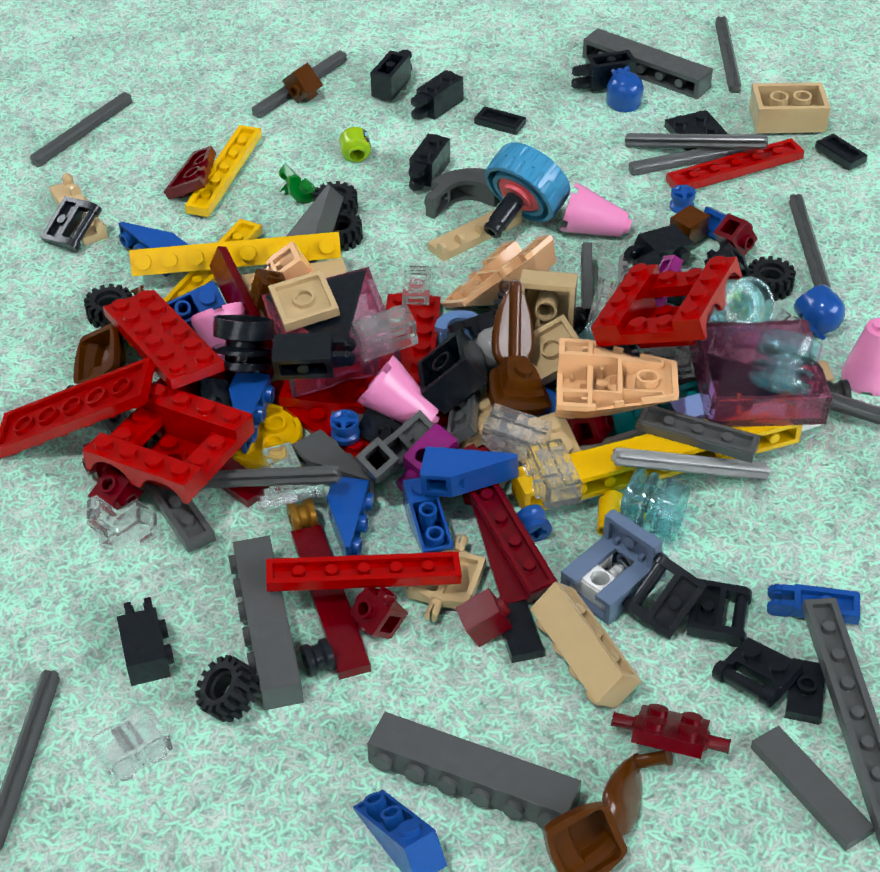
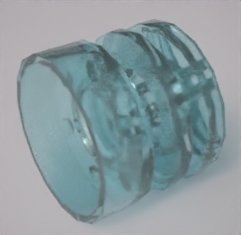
M750 276L742 277L738 280H727L725 290L726 305L721 311H717L714 306L713 314L708 320L706 327L714 334L722 336H749L763 331L772 320L775 309L773 294L768 285L762 280Z
M761 330L756 351L768 359L753 360L752 367L758 371L750 372L749 382L780 395L809 396L812 386L807 382L813 381L815 374L803 368V366L812 367L818 365L822 343L811 337L786 330Z
M637 468L625 488L620 505V514L629 517L643 529L650 523V533L656 535L664 543L672 544L684 518L690 494V482L668 477L662 488H659V473L652 472L648 477L647 469Z

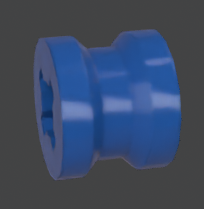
M688 185L674 186L671 189L672 200L669 207L671 211L678 213L689 205L694 207L695 189Z
M347 409L334 412L330 417L331 437L335 438L339 446H351L359 440V417L356 412Z
M529 505L517 513L534 542L544 540L551 534L552 525L549 520L545 519L546 513L542 506Z

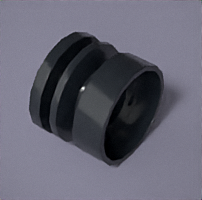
M252 315L214 316L213 336L224 339L226 342L214 345L212 349L215 353L222 354L219 357L224 361L225 370L235 373H254L256 371L272 369L271 360L261 358L272 355V349L261 346L260 342L273 339L274 320Z

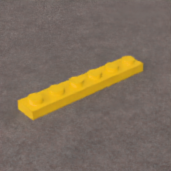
M244 125L237 127L214 161L206 187L194 191L185 204L186 214L203 217L211 215L261 139V128Z

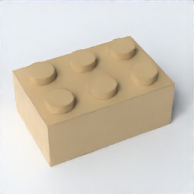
M822 82L752 83L749 110L755 133L826 132L830 105Z
M522 269L520 282L529 306L533 331L562 314L565 315L574 329L578 274Z

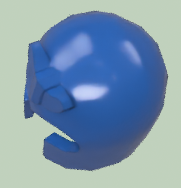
M629 66L623 69H612L613 76L609 80L606 90L607 105L615 111L623 113L637 110L641 105L644 91L641 78L635 73L630 72Z
M826 285L813 287L797 298L794 304L795 312L799 318L804 317L805 325L809 332L822 340L826 339L825 334L839 328L845 317L843 301Z

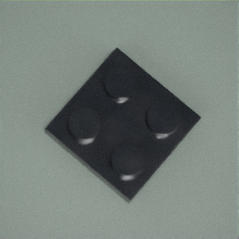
M707 110L665 119L664 127L670 134H728ZM683 148V149H684L685 151H689V150H693V149H697V148Z

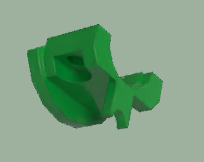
M284 163L279 170V176L285 182L279 188V191H285V195L289 193L297 202L303 204L313 202V192H315L316 187L307 178L301 181V178L294 170Z

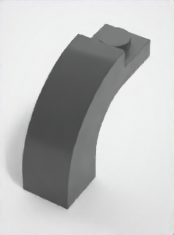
M465 168L449 171L431 181V192L425 196L424 204L426 206V216L435 219L449 205L458 201L474 200L495 207L501 201L497 199L486 183V169Z
M419 410L383 441L377 437L355 457V461L379 484L404 467V454L434 424Z

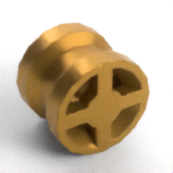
M311 498L304 499L302 503L297 505L293 502L286 504L292 531L318 525L317 513Z

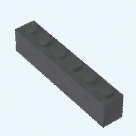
M599 28L583 39L582 58L584 59L590 55L630 50L637 61L636 75L642 80L694 99L700 98L711 88L713 68Z
M270 535L232 542L234 555L228 556L231 574L238 573V578L233 579L236 598L242 597L243 602L237 603L240 622L247 621L248 627L242 628L245 647L252 646L253 651L247 653L248 665L257 671L260 679L259 682L255 683L260 688L259 692H254V696L257 699L262 698L264 710L304 703L302 683L282 591L267 592L266 559L275 558Z
M384 712L367 743L369 763L373 764L378 770L384 772L393 771L404 775L413 783H426L437 787L439 791L446 795H459L470 799L473 804L479 807L489 806L503 811L505 815L512 819L522 818L536 823L541 829L561 814L576 808L580 800L581 780L388 712Z

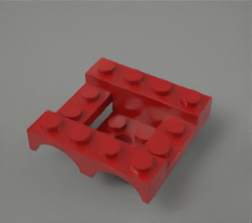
M716 256L709 259L703 270L694 268L683 272L670 270L660 274L657 264L646 265L645 263H639L632 266L591 326L597 347L637 344L640 348L694 345L697 340H706V324L713 314L714 306L717 311H721L726 305L725 290L727 280L742 278L737 256ZM686 296L681 306L672 307L671 305H664L657 308L654 298Z
M153 382L146 404L136 409L110 435L100 432L82 450L87 469L92 470L97 462L111 464L125 474L131 485L142 488L145 482L175 492L182 503L188 504L255 432L253 415L178 389L171 390L166 385ZM164 425L166 434L151 449L142 447Z

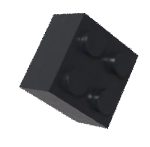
M460 328L417 362L421 395L444 415L454 407L457 408L458 404L473 392L481 390L488 381L482 349Z

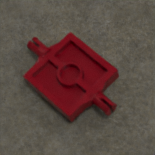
M643 704L639 714L634 717L616 713L615 711L613 713L611 726L631 730L632 743L701 759L702 753L707 749L729 753L731 739L710 735L711 733L708 730L710 720L703 719L698 713L673 712L660 704Z

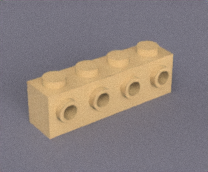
M555 581L530 608L537 618V626L549 635L553 641V649L565 658L569 664V672L583 684L586 689L585 695L596 706L602 705L613 709L617 708L642 682L575 588Z

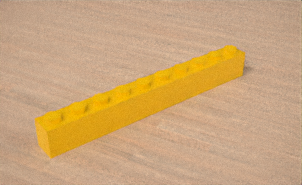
M785 398L759 405L722 420L718 424L761 435L760 444L756 451L757 454L799 443L804 421L788 399ZM645 434L519 467L518 478L512 479L511 490L521 509L529 505H540L545 510L602 495L608 490L617 491L685 473L616 466L611 461V455L613 454V449L617 447L727 459L735 458L655 435Z

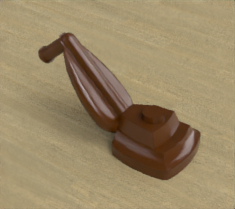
M502 280L498 288L501 293H504V296L495 315L491 341L492 354L499 366L493 368L489 373L487 381L488 398L493 410L497 413L513 416L546 414L551 407V401L539 373L530 362L534 348V332L529 306L522 291V284L518 280Z
M141 285L131 290L134 295H138L139 292L144 291V286ZM111 322L102 328L84 335L80 339L74 362L73 380L75 384L83 383L119 369L126 364L125 348L122 341L123 335Z
M663 750L645 754L634 753L633 756L624 760L611 774L603 791L602 802L588 803L573 808L545 825L543 835L550 861L557 872H609L623 859L627 853V846L622 836L630 833L633 829L641 805L643 788L640 770L641 768L659 765H672V752Z

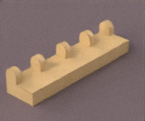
M65 173L62 176L63 183L49 187L50 194L58 206L64 196L88 201L86 197H83L80 187L74 183L73 177L69 173ZM86 212L83 213L74 230H76ZM95 217L81 240L84 246L108 238L106 225L98 217Z
M495 210L429 241L428 250L444 262L492 238L485 232L484 224L489 221L490 216ZM522 210L517 213L506 230L522 223Z

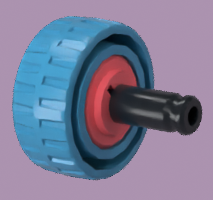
M517 142L505 144L494 156L485 171L486 183L501 203L490 216L489 221L484 224V230L491 237L500 238L502 232L507 229L520 210H522L523 217L532 221L547 222L553 219L569 197L571 190L570 183L561 168L548 156L529 145Z

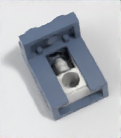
M612 509L604 518L603 537L561 571L560 583L575 588L594 616L610 625L627 610L622 606L623 602L627 597L631 598L656 563L654 558L660 552L666 557L668 555L663 553V541L658 539L656 535L646 531L629 517L623 516ZM665 571V573L662 575V577L660 578V580L666 576V571Z

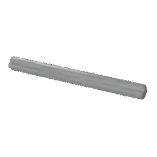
M619 447L613 449V454L611 455V461L614 462V465L758 480H766L771 472V468L767 466V463L756 461L750 463L736 459Z

